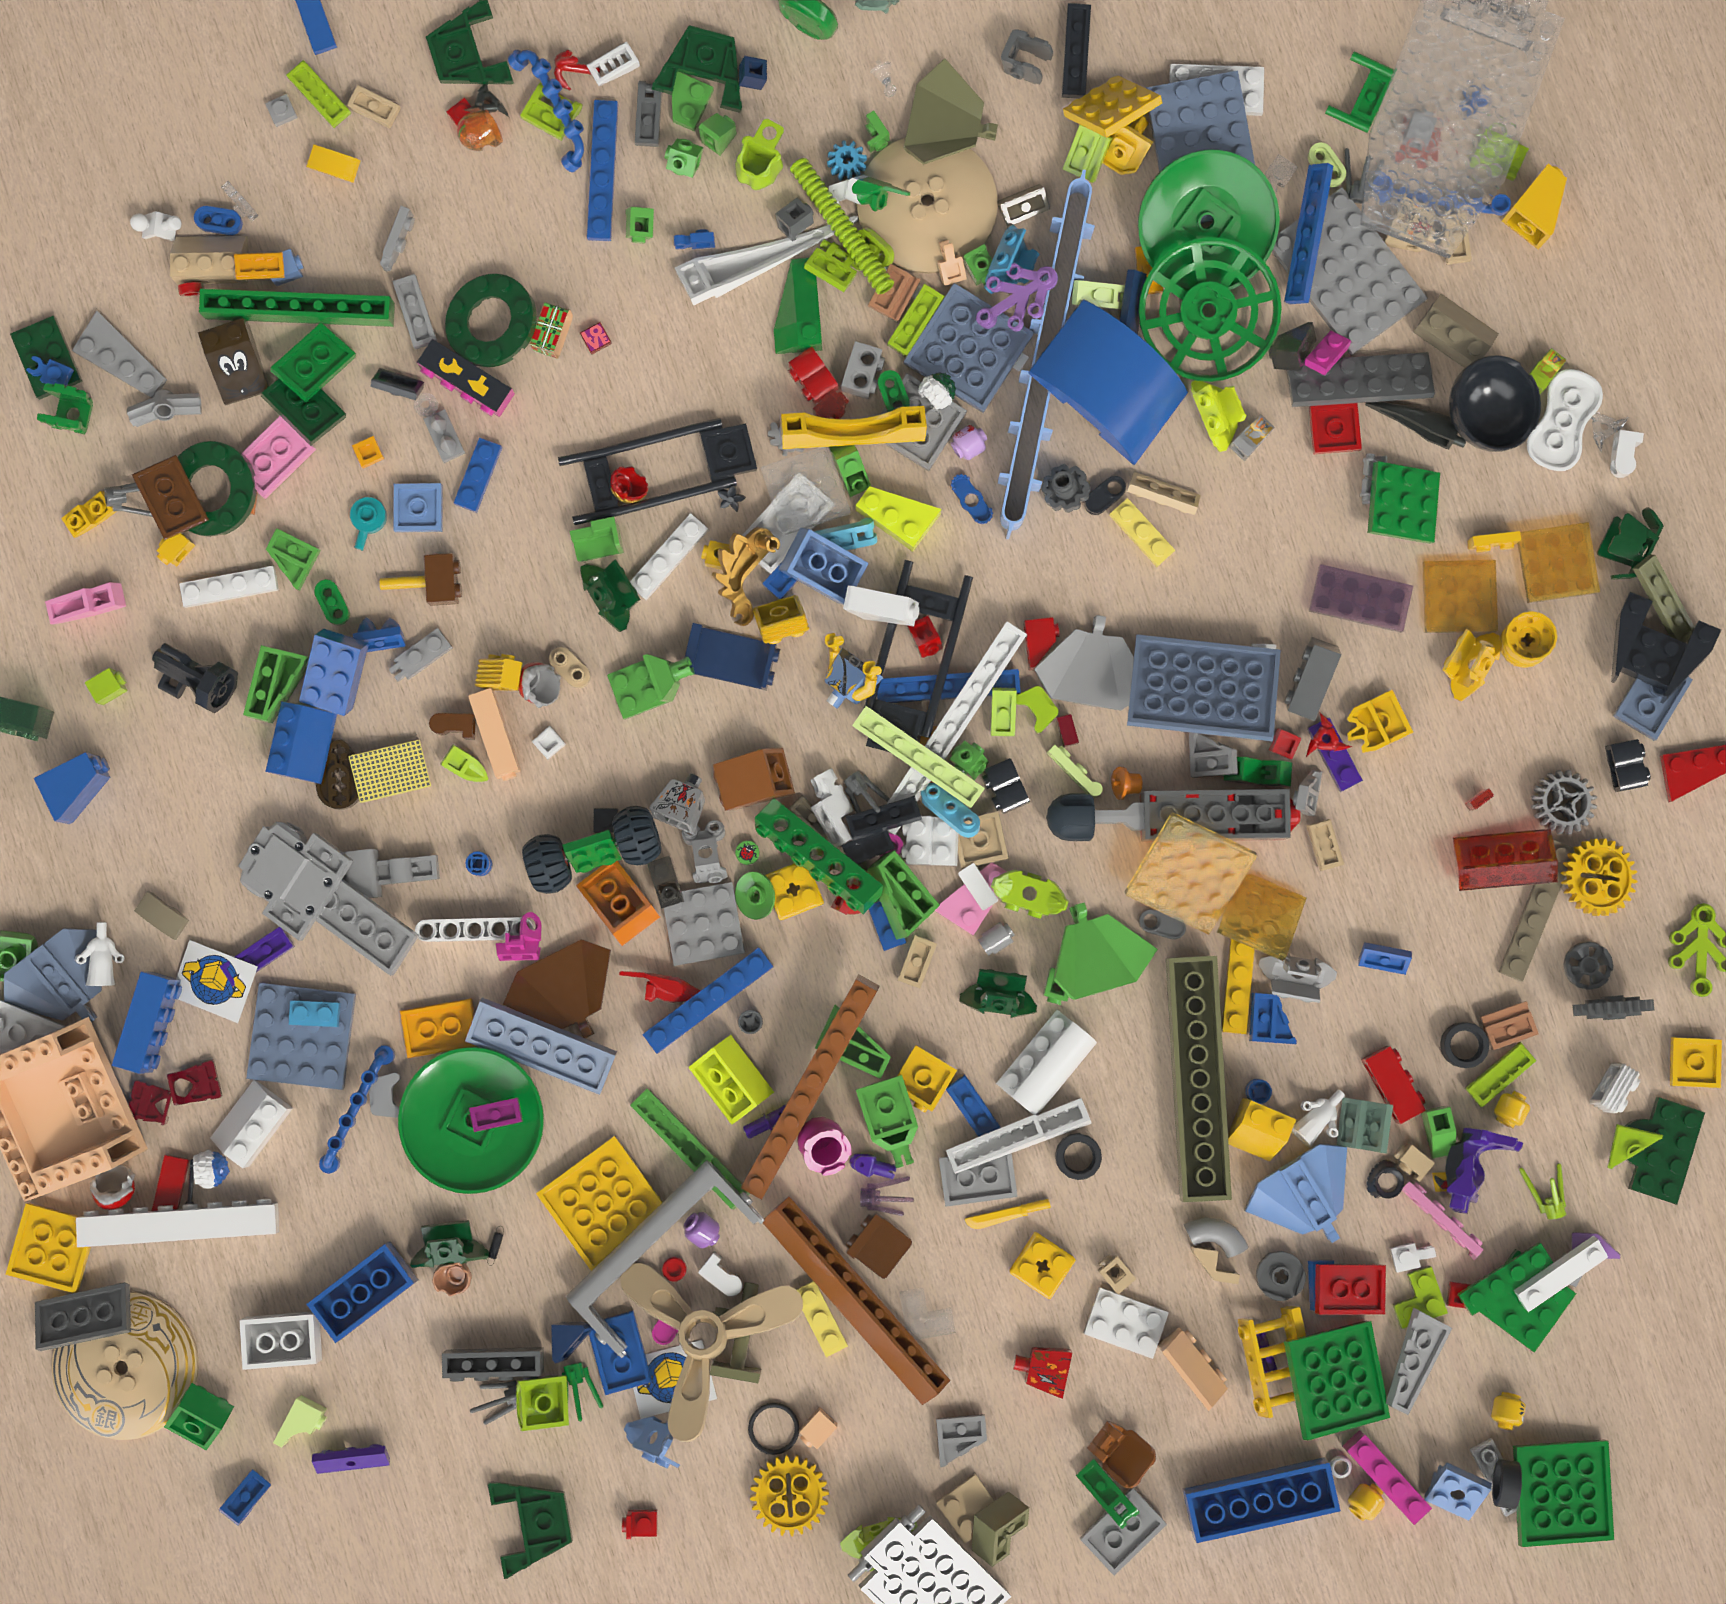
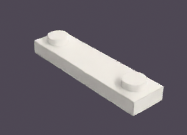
M1593 1235L1516 1288L1514 1292L1523 1307L1530 1312L1604 1261L1608 1256L1599 1240Z

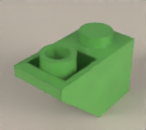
M855 445L828 447L850 497L867 490L869 486L871 487Z
M1441 1106L1428 1109L1421 1113L1431 1157L1434 1159L1447 1156L1451 1146L1456 1143V1128L1451 1107Z

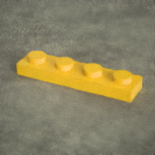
M1230 936L1222 1032L1247 1034L1256 941L1254 938Z

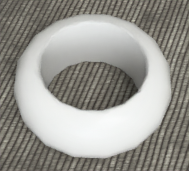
M1339 1455L1330 1461L1333 1476L1337 1478L1349 1476L1352 1464L1347 1457ZM1340 1460L1347 1463L1345 1472L1336 1473L1334 1470L1335 1463Z

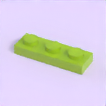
M924 284L888 341L887 346L907 357L945 296Z

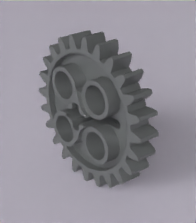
M1640 996L1601 997V999L1585 1000V1004L1572 1005L1573 1016H1586L1587 1019H1626L1627 1016H1640L1644 1011H1655L1654 999L1640 1000Z

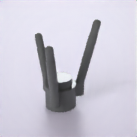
M1346 148V193L1354 203L1365 204L1368 199H1371L1373 181L1379 176L1384 161L1381 160L1368 187L1366 178L1371 157L1369 155L1366 156L1361 181H1354V185H1352L1349 149Z
M135 482L104 488L106 506H112L113 512L124 511L153 517L150 511L122 506V503L127 502L126 493L139 491Z
M859 771L853 773L844 781L847 786L845 792L848 794L856 813L861 812L854 793L856 796L862 794L877 813L880 812V808L866 791L868 786L886 802L890 800L884 792L869 780L866 774L862 776Z
M517 1381L481 1384L479 1386L480 1389L508 1388V1390L504 1391L505 1397L471 1408L470 1413L482 1411L507 1402L510 1406L484 1420V1425H487L516 1409Z

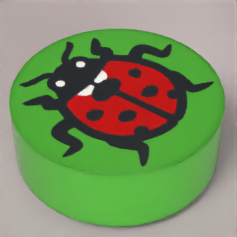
M743 841L737 846L735 854L740 863L751 865L758 860L760 851L754 842Z

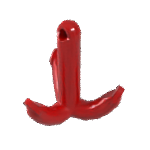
M566 50L557 54L554 59V76L560 82L562 88L570 91L571 88L563 78L562 71L592 74L586 64H579V60L575 56H571L572 52Z

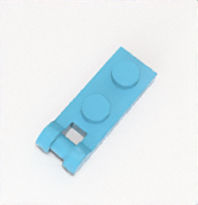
M864 518L860 522L814 531L845 550L866 547L878 542L877 534L873 532L875 527L874 521L871 518ZM864 532L863 536H857V533Z

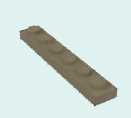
M1551 840L1499 973L1523 982L1561 888V882L1565 878L1561 872L1567 871L1568 868L1563 865V862L1571 861L1567 854L1575 853L1573 847L1556 840Z

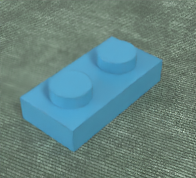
M290 1001L289 1025L339 1027L340 1003Z

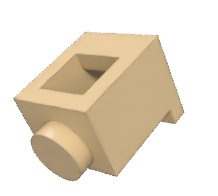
M1412 1144L1401 1145L1394 1153L1395 1159L1400 1162L1398 1166L1408 1175L1414 1173L1411 1178L1418 1182L1424 1178L1435 1164Z
M1109 1254L1099 1262L1101 1266L1098 1269L1099 1273L1117 1294L1121 1293L1136 1280L1117 1255L1111 1257ZM1113 1267L1119 1270L1116 1276L1110 1274V1270Z

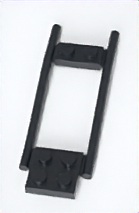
M721 418L679 427L603 448L558 457L559 466L583 462L595 512L572 516L574 526L730 488L732 485L737 486L735 475L757 471L746 423L722 428ZM699 432L711 480L710 483L618 506L617 498L611 491V473L606 456Z
M904 560L896 595L909 597L918 602L919 613L952 621L927 712L877 700L876 697L881 681L876 685L875 693L866 698L864 708L867 706L917 741L919 735L927 738L931 736L974 577L964 575L959 597L956 598L909 586L908 582L914 562ZM894 623L887 624L876 666H879L882 670L881 676L884 673L897 624ZM868 737L867 747L889 752Z

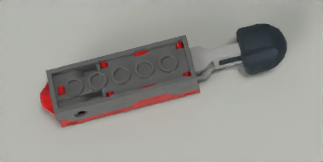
M1290 789L1144 791L1140 794V803H1133L1125 810H1095L1094 798L1089 793H1070L1061 795L1052 801L1048 808L1046 819L1053 835L1065 841H1091L1095 833V824H1124L1131 831H1141V842L1286 840L1291 838V831L1300 823L1301 812L1295 809L1296 805L1293 804V800L1290 798Z

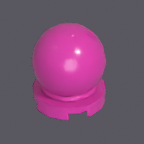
M824 1116L811 1118L804 1123L798 1134L797 1142L798 1150L802 1154L809 1170L821 1173L824 1176L832 1175L842 1170L849 1155L851 1156V1144L840 1125Z

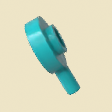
M361 498L353 504L350 510L351 522L359 530L354 546L355 549L363 551L368 534L380 531L386 524L387 511L383 504L375 498Z

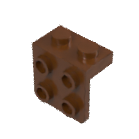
M875 1212L873 1216L868 1214L860 1225L863 1227L858 1235L853 1234L845 1244L848 1247L846 1253L853 1259L859 1260L879 1277L885 1279L911 1247L912 1240Z

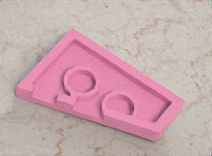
M990 863L980 871L990 888L993 878L1007 872L994 863ZM964 884L940 903L935 912L971 935H974L992 906L983 911Z

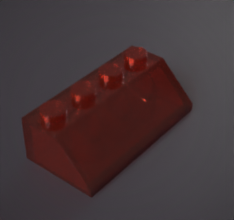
M1551 829L1453 837L1459 891L1558 882V860Z

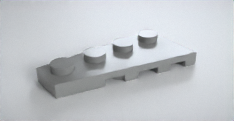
M96 311L72 350L74 353L151 398L154 397L155 392L162 389L167 381L98 311Z
M1415 1308L1412 1311L1386 1401L1387 1405L1409 1415L1452 1330L1446 1324Z

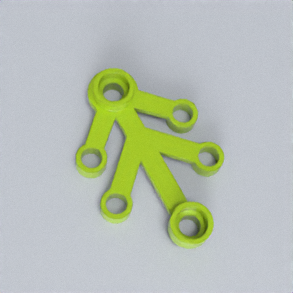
M1705 903L1694 906L1691 911V920L1679 931H1673L1669 935V940L1672 944L1681 945L1686 941V936L1697 928V938L1678 955H1672L1668 959V964L1671 968L1680 969L1685 965V961L1696 952L1695 979L1690 984V990L1697 997H1706L1712 992V983L1706 978L1707 953L1716 962V968L1720 972H1726V969L1721 967V963L1724 960L1726 961V957L1708 939V929L1717 937V944L1721 948H1726V945L1722 943L1723 937H1726V932L1715 921L1716 913L1713 907ZM1701 911L1705 912L1706 918L1704 920L1700 919L1699 913ZM1677 933L1681 936L1679 942L1674 940V936ZM1676 957L1680 960L1678 966L1673 964V960ZM1698 983L1703 985L1701 992L1696 989Z

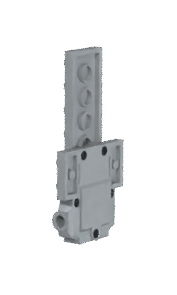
M276 822L271 827L263 826L238 866L242 869L240 877L242 885L254 895L264 898L269 902L262 914L298 941L304 940L314 922L317 921L388 975H394L416 942L419 934L343 879L354 860L317 833H313L307 841L304 832L291 823Z

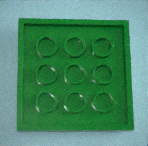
M1366 1320L1284 1341L1303 1440L1316 1439L1390 1418L1371 1321Z
M1608 1440L1513 1446V1461L1519 1462L1522 1469L1521 1496L1516 1508L1518 1546L1533 1547L1614 1540Z

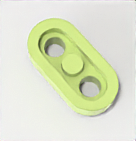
M1322 142L1316 143L1311 147L1308 153L1309 163L1311 165L1321 163L1333 165L1332 173L1336 174L1337 178H1331L1330 187L1341 185L1346 177V169L1331 147ZM1321 154L1323 159L1318 160L1315 155Z

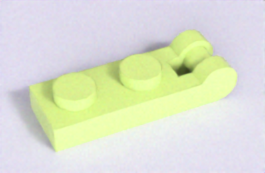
M1074 280L1072 304L1079 305L1082 300H1086L1097 307L1121 310L1125 285Z
M1054 745L1047 752L1056 764L1085 793H1089L1093 798L1102 793V785L1099 782H1092L1086 776L1088 773L1086 769L1079 763L1075 765L1069 759L1070 753L1063 746L1058 748Z

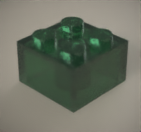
M0 697L1 733L37 742L39 737L47 739L54 711Z

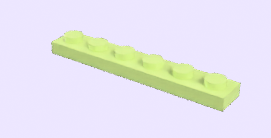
M865 706L852 725L970 808H972L985 789L867 706Z

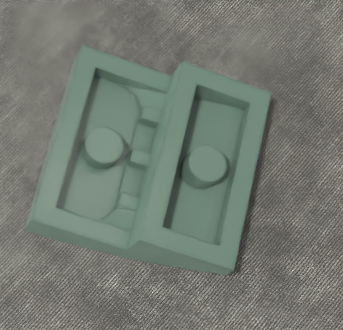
M1343 1098L1336 1145L1387 1153L1393 1105Z

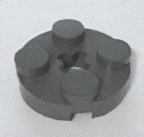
M1277 1251L1268 1253L1259 1262L1256 1270L1258 1287L1266 1296L1276 1301H1286L1297 1296L1302 1291L1306 1281V1274L1297 1257L1288 1252ZM1283 1269L1287 1279H1282L1278 1283L1276 1282L1277 1278L1274 1276L1275 1272Z

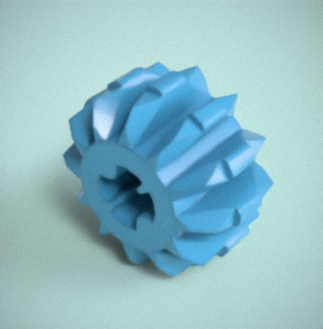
M845 140L842 141V147L837 144L833 145L834 151L828 152L830 160L827 161V166L832 168L831 175L839 173L838 180L840 181L843 180L844 176H847V180L851 179L852 175L855 177L861 176L860 171L866 169L864 162L867 161V156L862 154V146L855 148L854 141L850 143V146H847ZM846 158H850L851 163L848 161V164H844L843 159L846 161Z

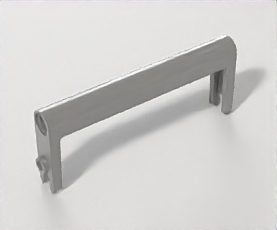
M708 1160L566 1295L569 1303L596 1331V1338L604 1345L607 1343L621 1358L627 1354L625 1349L628 1346L594 1309L592 1304L692 1206L716 1186L753 1224L757 1222L762 1224L765 1221L751 1205L753 1203L752 1199L744 1191L740 1194Z

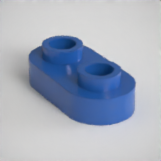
M202 206L194 214V222L201 230L206 232L235 235L240 232L243 226V221L239 214L230 209ZM207 217H211V222L205 223L204 221ZM229 221H235L232 227H228Z

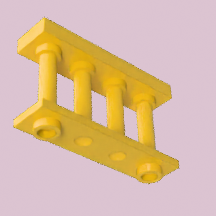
M1300 1307L1280 1308L1282 1314L1280 1318L1254 1324L1253 1319H1238V1335L1243 1343L1254 1395L1253 1406L1260 1417L1272 1418V1407L1293 1402L1295 1397L1293 1391L1269 1397L1266 1383L1290 1377L1289 1367L1264 1373L1261 1359L1286 1352L1283 1342L1259 1349L1256 1334L1283 1327L1286 1333V1341L1306 1336Z

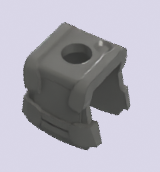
M1013 30L1001 54L1004 73L1021 80L1023 78L1025 81L1040 85L1043 79L1041 70L1033 64L1016 61L1015 58L1020 49L1034 54L1042 60L1051 61L1053 57L1051 45L1048 44V41L1038 37H1029V34L1025 31Z

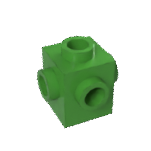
M677 138L672 146L668 145L665 153V159L668 160L666 169L673 171L677 175L693 178L699 169L704 147L693 144L690 140Z
M965 740L961 745L955 747L950 758L956 769L974 781L989 763L983 755L985 752L983 748L976 743L970 745Z

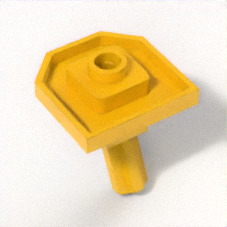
M1142 116L1136 119L1130 127L1127 125L1110 135L1113 138L1104 158V165L1120 175L1137 172L1153 144V141L1142 135L1149 123L1146 117Z

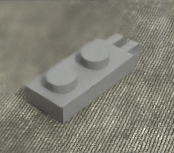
M400 206L380 261L384 271L388 272L392 269L399 253H403L405 249L406 234L412 230L415 221L409 208Z
M437 628L395 658L396 664L389 671L393 674L399 669L401 670L394 677L397 682L404 677L409 680L453 647Z

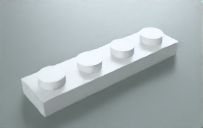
M691 513L630 581L631 585L637 590V593L646 601L709 531Z
M274 566L179 583L183 607L185 608L279 590Z

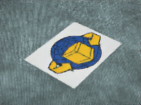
M189 940L176 979L181 980L179 985L182 986V992L178 1000L238 1023L258 967ZM227 961L230 962L227 970L235 982L233 987L220 968Z
M702 1340L691 1342L695 1347L704 1349ZM681 1345L646 1354L653 1382L633 1388L641 1419L670 1411L674 1389L687 1357ZM711 1375L709 1401L717 1399Z

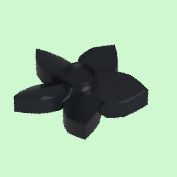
M732 485L729 490H718L719 497L723 499L720 508H727L731 505L732 509L738 512V502L743 501L746 497L742 494H736L737 488L735 485Z

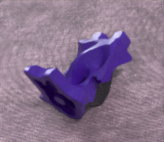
M1463 1128L1461 1140L1451 1146L1446 1159L1447 1192L1451 1196L1449 1207L1454 1212L1468 1214L1470 1202L1477 1203L1479 1197L1477 1192L1485 1180V1171L1479 1160L1483 1152L1487 1150L1519 1152L1523 1148V1142L1518 1141V1138L1493 1133L1488 1130Z

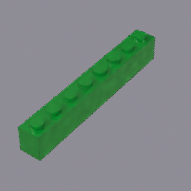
M200 289L199 313L207 320L235 321L244 318L245 321L394 327L395 303L390 296Z

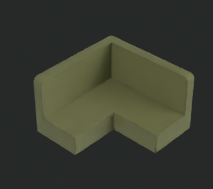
M1007 1492L975 1514L972 1551L992 1567L1010 1555L1011 1537L1028 1525L1029 1507L1013 1494Z

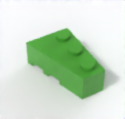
M261 645L243 715L251 719L273 724L279 714L281 701H288L306 673L309 657Z
M895 850L883 854L867 869L872 877L883 884V893L879 899L896 940L908 937L940 906Z
M836 1004L832 1009L815 1049L820 1045L839 1010ZM858 1026L840 1060L881 1079L891 1056Z

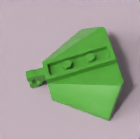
M1085 902L1069 908L1075 924L1065 926L1053 978L1060 988L1071 999L1076 1000L1137 982L1158 949L1109 914L1087 920Z

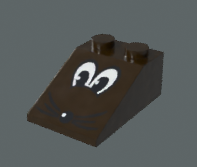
M244 318L198 332L206 360L225 406L261 395V392L269 387L251 327Z

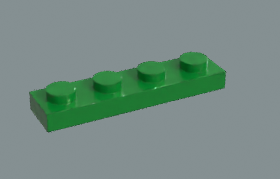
M1538 1242L1457 1295L1469 1314L1473 1316L1553 1264V1261L1543 1245Z

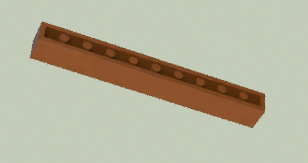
M858 974L745 1178L741 1189L761 1200L763 1199L880 985Z
M787 1197L764 1218L763 1224L922 1405L936 1397L951 1381L790 1197Z

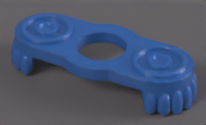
M963 474L956 475L951 481V487L960 500L962 508L969 512L976 523L987 524L993 517L992 508H989L984 502L982 493L974 488L969 480V476ZM969 494H975L979 499L978 504L974 507H969L965 503V497Z

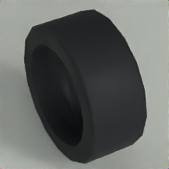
M1468 1022L1454 1023L1448 1027L1442 1034L1440 1041L1441 1053L1445 1060L1453 1066L1460 1068H1472L1482 1063L1487 1057L1490 1047L1484 1030L1476 1024ZM1460 1031L1471 1032L1478 1040V1051L1470 1059H1460L1451 1050V1040Z
M1076 1133L1070 1134L1061 1140L1057 1145L1055 1159L1060 1171L1068 1178L1084 1180L1095 1175L1102 1161V1154L1095 1140L1088 1135ZM1077 1142L1089 1146L1093 1155L1090 1166L1082 1171L1070 1169L1064 1159L1065 1150L1068 1146Z
M1498 1459L1492 1481L1493 1503L1496 1507L1516 1509L1520 1501L1522 1489L1521 1465L1517 1461Z

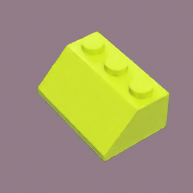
M731 1035L688 1067L731 1125L774 1093L768 1082Z

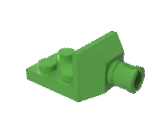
M646 654L643 655V661L608 674L607 676L622 718L626 720L672 702L680 686L679 680L695 674L694 667L690 668L692 662L689 657H685L677 662H671Z
M902 1075L856 1089L872 1142L887 1151H891L896 1168L904 1166L901 1155L904 1156L906 1165L914 1163L909 1144L912 1143L918 1129V1124Z

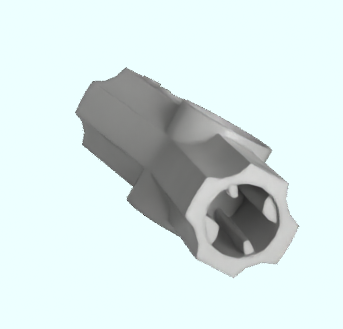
M162 389L155 392L153 398L127 407V414L132 425L136 427L157 419L167 421L172 419L174 415L202 414L201 396L199 393L173 394L169 390Z

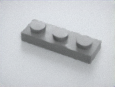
M413 274L394 280L393 285L414 349L428 346L431 339L437 341L417 276Z

